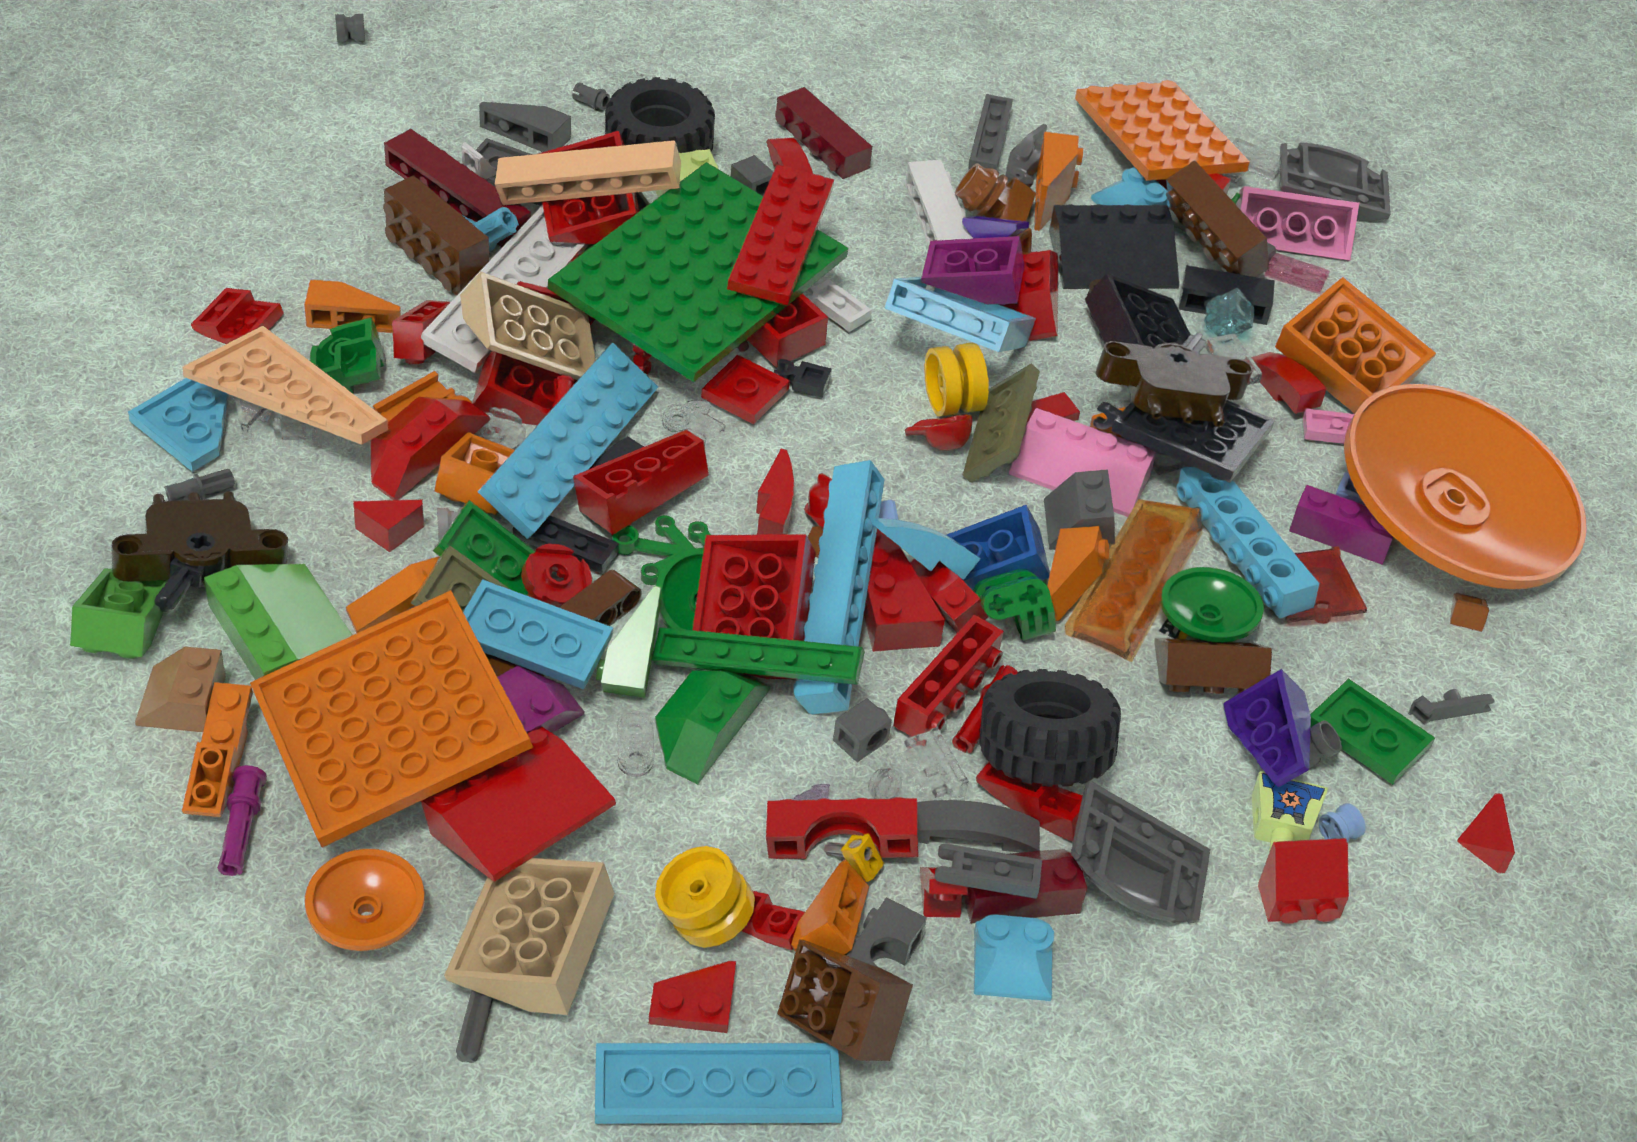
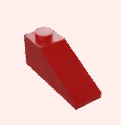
M426 300L393 320L394 358L405 359V363L421 364L436 351L424 345V341L421 339L422 332L451 302Z
M915 558L910 562L943 618L957 633L973 615L983 620L988 618V615L981 606L980 597L943 563L939 561L930 571Z

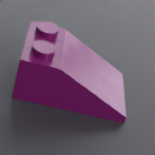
M1020 236L930 241L921 277L922 283L984 304L1006 305L1017 303L1025 266Z

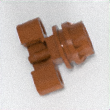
M976 163L958 184L955 195L962 199L966 210L969 212L973 211V216L984 215L991 218L1026 221L1036 192L1016 177H1013L1007 183L1008 177L1004 174L999 176L997 170L984 168L979 163Z

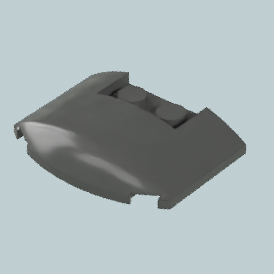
M1300 142L1297 148L1287 149V143L1281 144L1280 190L1282 192L1359 203L1357 221L1359 222L1389 219L1391 215L1388 172L1382 169L1379 175L1367 168L1368 160L1337 148Z
M1090 780L1085 783L1071 854L1083 873L1100 891L1136 913L1173 923L1197 922L1200 917L1211 849Z

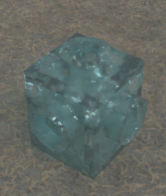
M1236 288L1222 296L1214 297L1207 303L1206 317L1204 318L1205 325L1221 341L1237 337L1253 327L1254 307L1241 291Z

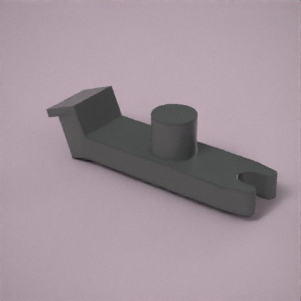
M1451 689L1444 694V701L1431 703L1422 695L1413 701L1408 714H1413L1425 725L1430 721L1489 712L1491 708L1488 704L1494 703L1495 700L1491 694L1461 697L1457 689Z

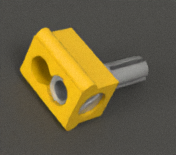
M869 834L864 836L852 835L845 844L828 842L824 847L827 855L844 857L866 882L873 880L884 865Z

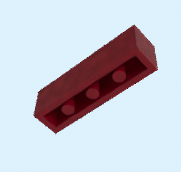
M802 87L777 97L775 119L779 125L784 126L793 134L796 140L803 143L831 171L845 179L870 169L873 146L808 89Z

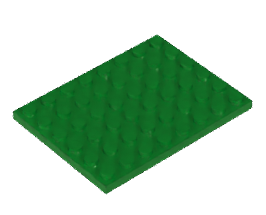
M706 162L681 180L679 188L669 189L548 279V289L687 379L695 382L847 257L849 248L817 229L788 305L728 290V279L763 196Z

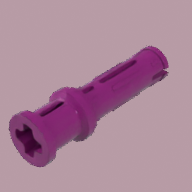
M250 765L237 767L232 775L235 782L233 793L227 798L230 816L217 867L218 871L223 875L236 876L237 874H242L252 820L260 811L262 805L259 796L261 788L266 784L267 774L262 769Z

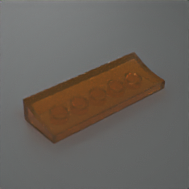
M1138 499L1115 538V544H1112L1109 549V558L1104 559L1102 573L1083 593L1066 622V635L1101 646L1132 662L1162 608L1161 594L1164 584L1171 576L1183 570L1203 533L1200 509Z

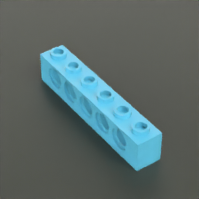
M1195 467L1181 468L1179 483L1176 487L1178 497L1188 505L1195 518L1205 526L1212 539L1226 552L1229 560L1244 574L1246 581L1258 591L1266 606L1270 607L1279 619L1314 608L1320 583L1233 480L1229 483L1225 480L1214 479L1209 473Z

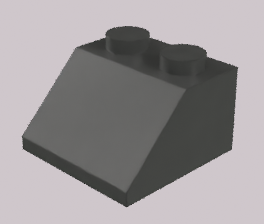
M1108 469L1075 472L1044 498L1049 550L1056 549L1060 529L1099 526L1102 538L1107 539L1109 545L1115 544L1114 510Z

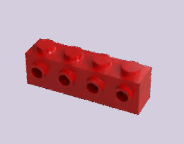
M973 615L897 699L893 726L921 743H924L932 733H939L951 711L957 712L962 706L966 694L970 690L975 691L980 686L986 671L989 668L991 670L995 669L1003 655L1000 647L1004 631Z

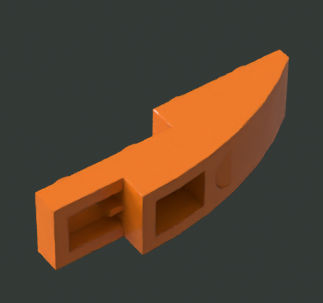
M214 682L201 742H197L182 807L183 814L222 816L227 806V798L232 793L235 783L232 775L234 770L240 765L248 734L246 723L253 695L251 686Z

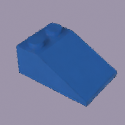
M1027 505L946 534V536L954 539L980 558L963 580L972 590H974L975 585L985 578L1017 569L1030 570L1042 581L1050 576L1041 531Z

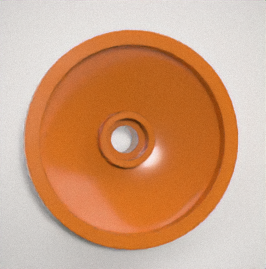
M379 849L348 851L327 861L312 876L305 893L306 915L313 930L328 943L348 950H375L397 942L414 928L424 908V886L416 869L407 860L394 853ZM364 912L372 913L370 915H361Z

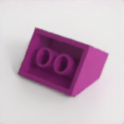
M1307 484L1298 502L1289 532L1381 565L1384 563L1393 540V536L1376 520L1366 505Z

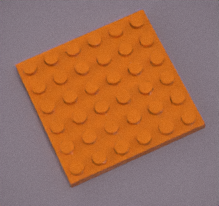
M451 590L250 682L322 848L533 748L526 730Z

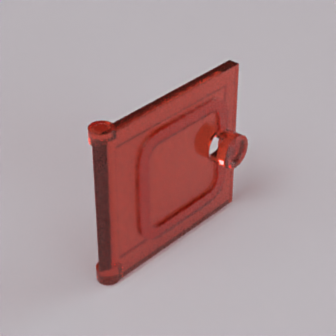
M1339 546L1325 550L1294 553L1320 584L1314 608L1286 616L1287 623L1315 620L1318 623L1325 624L1330 622L1331 617L1367 613V607L1340 557L1341 551ZM1326 604L1328 608H1318L1317 605Z

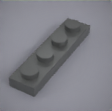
M986 94L968 169L979 163L984 168L997 170L1012 109V98Z

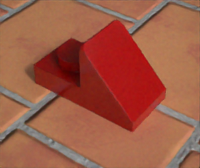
M920 867L923 915L925 917L960 918L962 895H967L968 887L939 882L935 879L937 867Z

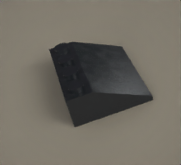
M1054 205L1049 235L1053 251L1058 254V271L1063 289H1089V285L1093 280L1102 279L1105 274L1146 289H1179L1174 223L1168 205Z
M1105 274L1085 298L1090 310V316L1095 321L1099 330V336L1104 343L1116 341L1150 346L1154 349L1157 345L1163 343L1183 345L1191 335L1173 298L1112 275Z

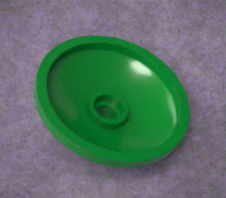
M692 548L678 553L664 565L658 575L655 586L661 587L662 592L659 616L667 628L693 630L704 548Z
M1211 567L1185 569L1171 576L1162 589L1161 607L1167 619L1180 631L1198 640L1225 643L1245 638L1258 628L1263 617L1264 605L1258 591L1242 577L1226 570Z

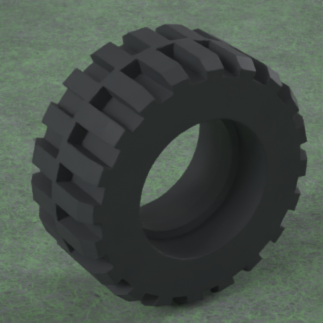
M652 77V80L638 79L635 83L629 82L622 89H618L606 104L605 134L619 131L624 145L675 140L678 153L693 152L695 150H713L715 110L707 96H704L698 88L693 89L689 83L684 81L679 83L676 79L672 78L663 80L660 77Z
M1037 669V671L1031 672L1029 670H1022L1016 675L1010 673L1003 676L1001 680H996L984 694L979 745L984 757L990 762L992 767L997 771L1002 770L1006 776L1012 779L1017 777L1024 783H1041L1042 786L1053 787V785L1068 787L1078 782L1085 784L1093 778L1101 777L1115 762L1121 722V708L1108 688L1104 689L1101 683L1095 680H1087L1086 676L1077 673L1072 675L1063 670L1055 672L1048 671L1047 669Z

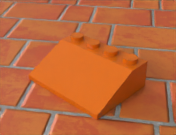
M1344 277L1339 279L1286 323L1275 345V348L1282 354L1298 362L1315 375L1327 388V391L1354 414L1362 403L1374 393L1392 386L1410 384L1436 355V352Z

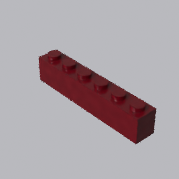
M409 129L384 142L385 165L404 179L414 175L461 215L478 222L501 207L508 208L511 213L516 215L519 224L516 227V232L497 243L501 248L531 218V211L521 204L502 205L495 186L413 129Z

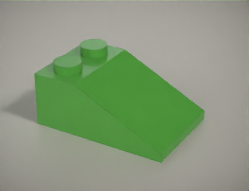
M104 568L72 606L70 646L80 647L89 653L106 651L118 653L120 657L129 659L143 657L153 642L163 615L160 607L155 605L154 599L168 580L121 581L113 576L112 569Z

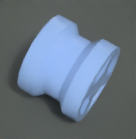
M1349 803L1339 806L1335 813L1327 812L1320 816L1319 819L1320 832L1325 839L1346 838L1348 842L1349 838L1357 839L1364 835L1366 831L1365 821L1360 811Z

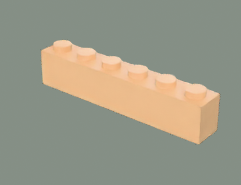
M675 140L498 158L495 186L502 205L679 188L681 159Z

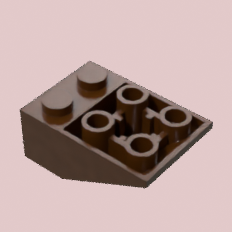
M799 939L777 1014L857 1061H890L913 984L879 967Z

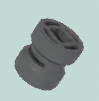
M363 13L354 14L352 17H346L344 14H335L337 42H346L348 39H354L357 42L365 41Z
M1321 721L1311 728L1309 768L1321 762L1323 756L1331 757L1341 751L1342 746L1339 735L1327 721Z

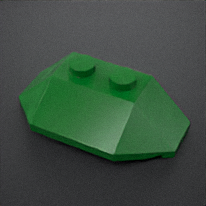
M692 670L655 716V725L666 769L698 785L770 691V686L744 673Z

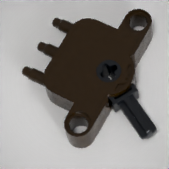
M1197 332L1196 335H1190L1183 345L1163 343L1157 345L1154 349L1145 345L1116 341L1106 342L1095 374L1106 383L1128 386L1134 405L1140 410L1152 414L1154 419L1170 416L1183 418L1185 423H1191L1193 420L1212 421L1216 427H1222L1225 423L1223 408L1226 400H1240L1243 398L1253 368L1248 362L1238 358L1210 354L1199 355L1206 346V340L1202 339L1203 334Z
M231 491L225 492L223 499L201 500L199 494L195 492L188 495V500L165 501L162 494H155L152 505L146 510L145 534L120 535L112 541V574L118 580L127 582L168 580L154 599V603L160 607V611L168 612L175 608L190 586L199 589L200 587H205L204 577L236 565L287 564L288 537L283 531L277 529L251 530L247 507L243 503L236 501L234 493Z

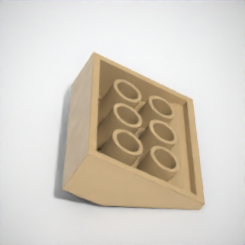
M481 271L460 294L464 321L489 350L561 375L570 376L576 380L596 361L588 314L573 305Z
M531 858L495 882L487 877L445 972L446 980L529 1012L568 1015L615 894L604 862Z

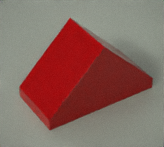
M423 499L354 501L353 503L355 529L388 552L394 550L424 527Z

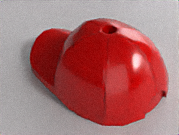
M965 414L947 418L920 420L912 427H907L905 435H925L929 444L938 450L958 449L964 446L970 437L972 416Z

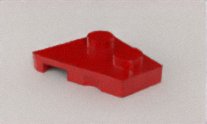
M730 960L655 982L648 1024L727 1033L736 961Z

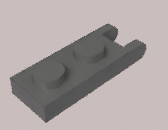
M946 843L939 846L938 856L941 859L952 861V867H937L935 870V879L937 881L1031 898L1038 897L1042 867L1041 859Z

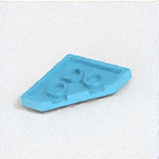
M185 378L128 411L129 421L193 472L220 454L229 394Z

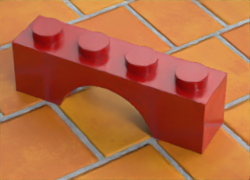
M895 797L892 799L856 798L839 800L822 798L818 800L783 799L767 801L766 843L768 858L806 859L811 849L818 842L838 834L860 836L869 834L881 858L918 857L917 798Z

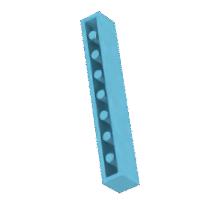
M871 460L834 466L832 481L829 483L828 506L824 511L823 535L819 539L820 552L818 564L814 568V587L809 597V616L804 626V641L859 646L877 528L871 523L875 518H879L885 481ZM798 679L794 684L795 698L809 714L849 710L852 684Z

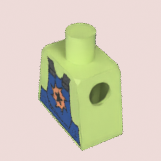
M1259 771L1252 791L1254 837L1257 840L1269 842V852L1273 842L1309 840L1328 788L1295 779L1277 787L1265 772Z

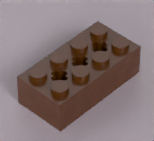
M1195 160L1166 179L1168 190L1166 197L1170 204L1169 210L1172 219L1176 223L1181 222L1186 227L1185 230L1193 242L1198 241L1203 246V251L1207 258L1212 262L1216 261L1221 266V271L1258 277L1269 269L1267 238Z
M414 175L384 189L385 203L383 204V209L386 217L385 234L388 240L393 244L396 243L410 259H414L423 266L427 274L433 275L442 283L447 291H452L457 296L489 262V237Z

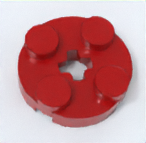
M545 544L538 547L526 560L522 568V582L525 589L529 592V597L559 608L592 583L590 568L584 559L580 562L572 555L574 552L572 549L559 544ZM552 572H557V576L564 578V580L561 582L556 581L550 575Z

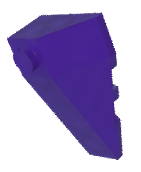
M1282 669L1223 703L1228 727L1257 760V763L1277 787L1286 784L1309 770L1311 715L1306 695Z

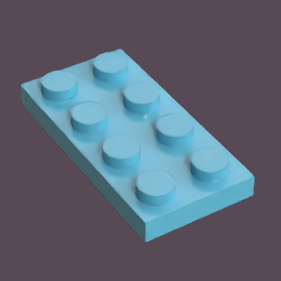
M483 579L463 612L485 653L583 690L613 636V627Z

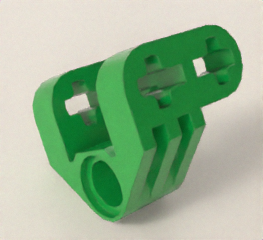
M1013 570L985 578L975 585L973 591L980 597L984 612L996 620L1013 617L1022 641L1056 632L1055 611L1050 591L1047 585L1030 570Z

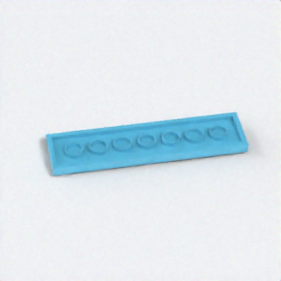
M612 343L478 490V493L528 539L575 486L573 476L588 470L657 390L658 386Z

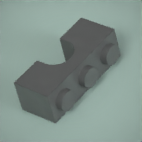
M886 897L878 910L876 908L870 910L863 924L864 931L860 937L855 936L852 950L844 955L876 967L878 966L873 961L881 958L892 959L905 966L923 939L927 917Z

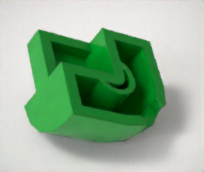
M372 318L329 329L331 335L322 340L318 346L312 345L310 362L354 394V385L380 379V367L385 366L384 355Z

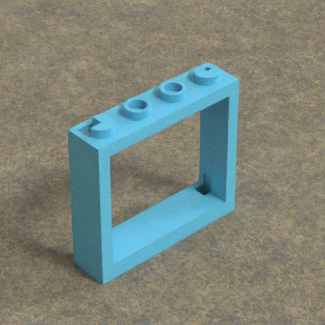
M921 277L894 278L884 307L885 309L997 352L1026 347L1036 318L1000 304H984L936 287L934 292L927 290V284L922 283Z

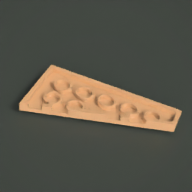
M264 326L182 367L185 378L361 445L388 430V420Z

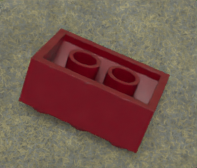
M1065 849L1010 853L1011 855L1042 860L1040 888L1037 898L968 887L967 895H963L970 924H973L989 915L1038 918L1080 914L1087 885L1083 871L1071 852Z

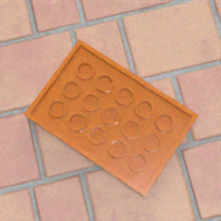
M1164 80L1161 83L1150 84L1139 82L1136 85L1114 84L1109 87L1089 86L1088 88L1076 90L1075 100L1146 181L1168 179L1194 160L1207 174L1248 172L1250 161L1173 81Z

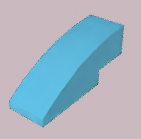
M875 518L871 523L930 571L940 561L964 580L980 560L979 557L954 539L920 524Z

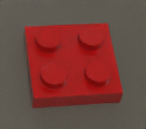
M737 354L702 388L701 398L755 424L789 390L790 380Z

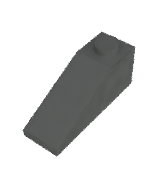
M481 102L479 104L481 128L538 151L545 152L563 147L571 139V116L550 107L496 102Z

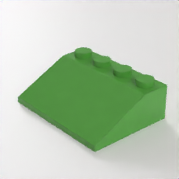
M306 564L236 565L204 577L208 605L255 680L352 636Z

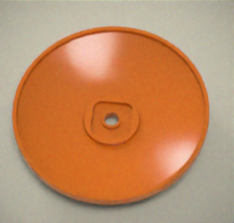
M1404 384L1385 388L1374 393L1362 403L1349 422L1345 433L1344 454L1347 470L1357 493L1376 520L1396 540L1431 565L1466 581L1501 589H1528L1550 583L1560 577L1581 553L1586 537V515L1580 494L1572 478L1559 459L1535 434L1495 406L1450 388L1427 384Z

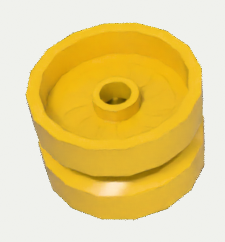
M972 342L958 344L954 347L953 351L948 346L928 349L925 356L924 375L927 396L934 413L940 417L957 414L959 409L964 413L984 410L988 402L989 380L985 359L980 347Z
M701 846L690 848L677 855L664 867L656 883L655 898L659 909L673 923L679 934L694 946L703 948L719 946L733 939L747 925L754 910L755 897L751 886L743 875L738 872L737 867L729 856L719 848Z

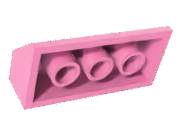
M1247 186L1239 190L1241 195L1237 206L1264 234L1267 242L1276 247V250L1347 261L1351 260L1359 203Z
M1036 408L1026 425V432L1023 435L1020 446V454L1012 462L1009 475L1054 490L1075 472L1108 469L1113 510L1115 513L1130 518L1150 478L1156 453L1149 447L1127 441L1110 433Z

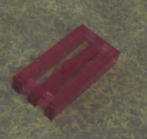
M1276 253L1270 260L1269 269L1265 271L1264 276L1321 294L1330 271Z

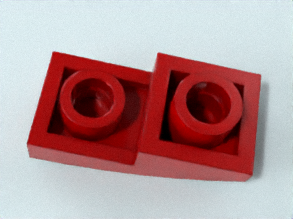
M776 138L766 141L773 167L781 165L813 174L806 154L795 138Z
M753 891L755 897L754 910L747 925L741 931L766 943L793 950L794 947L791 943L797 924L805 911L772 905L769 894Z

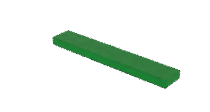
M659 627L652 661L658 665L858 685L865 651L863 647Z

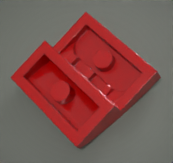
M225 288L191 323L193 330L205 337L228 344L261 326L269 330L284 312L280 303L255 301L251 290Z

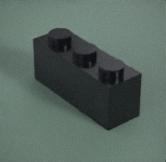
M1186 265L1180 288L1178 310L1267 325L1273 306L1275 280Z

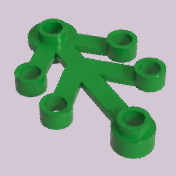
M663 515L659 516L655 521V532L661 537H667L673 544L639 538L637 529L630 525L613 534L612 540L619 543L618 553L621 555H629L634 551L667 556V558L656 563H647L641 568V581L646 585H655L662 568L672 557L685 550L695 548L690 541L701 543L704 546L706 535L711 534L704 522L695 521L688 526V540L676 527L675 520L670 516ZM647 573H654L655 575L650 576Z

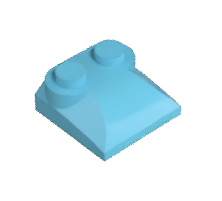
M1135 167L1125 170L1120 181L1091 195V200L1101 205L1158 204L1170 206L1166 197L1168 191L1156 180L1146 181Z
M989 915L977 921L974 928V994L1051 1001L1052 945L1054 941L1052 927L1047 922L1038 918Z

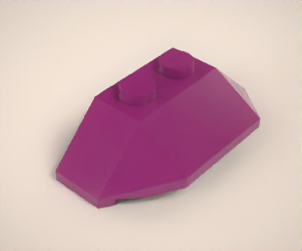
M519 666L497 677L527 734L540 727H544L553 733L585 713L567 688L554 680Z

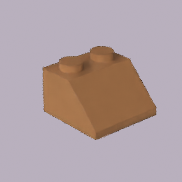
M185 646L154 665L135 720V725L203 732L214 682L224 683L226 678L222 650Z

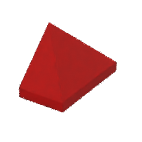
M1500 793L1493 795L1457 839L1459 844L1497 873L1506 872L1515 854L1503 794Z

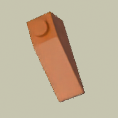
M310 280L304 304L307 327L332 329L343 324L372 318L377 332L393 333L392 321L401 316L400 306L343 282Z
M1099 526L1060 529L1047 584L1055 611V621H1059L1100 576L1104 559L1109 558V543L1107 539L1102 538Z
M440 556L410 564L346 606V612L355 632L359 633L413 607L414 605L411 604V601Z
M846 859L839 863L799 920L791 943L795 952L799 939L843 955L852 950L869 885Z

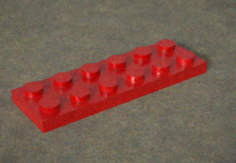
M776 165L728 279V290L788 305L832 193L835 179L796 170L791 167Z

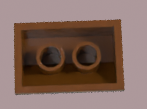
M1154 639L1159 682L1169 685V691L1190 692V686H1203V692L1224 694V688H1238L1237 694L1271 675L1272 648L1250 642L1213 643L1190 639Z

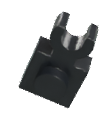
M779 359L778 370H774V373L790 380V383L793 384V391L823 398L831 379L832 368L804 361L801 362L800 366H795L789 360Z

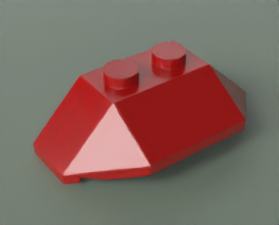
M1052 250L1024 254L1025 266L1018 302L1002 306L1036 318L1028 341L1058 336V254Z
M417 397L388 422V430L371 439L372 485L390 499L399 500L436 468L441 462V457L468 432L475 434L490 421V416L467 400Z

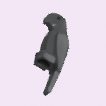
M1042 124L1029 133L1011 150L1005 174L1008 177L1007 183L1013 177H1016L1029 188L1033 185L1034 179L1032 176L1038 169L1043 142L1041 138L1047 130L1046 124Z

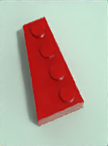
M684 430L574 475L573 479L579 511L612 535L709 475L704 440L690 431Z

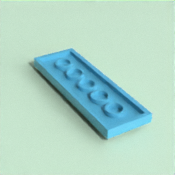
M596 1043L595 1124L841 1123L842 1120L839 1053L837 1048L828 1043Z

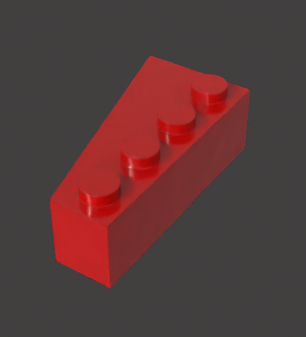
M877 529L864 608V618L872 651L940 647L945 619L901 547Z

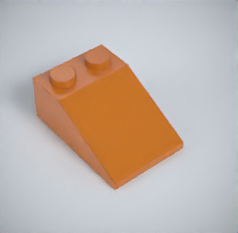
M1044 132L1036 174L1035 231H1040L1051 219L1054 205H1064L1070 197L1071 188H1077L1079 171H1075L1076 165H1081L1083 158V148L1078 147V135Z

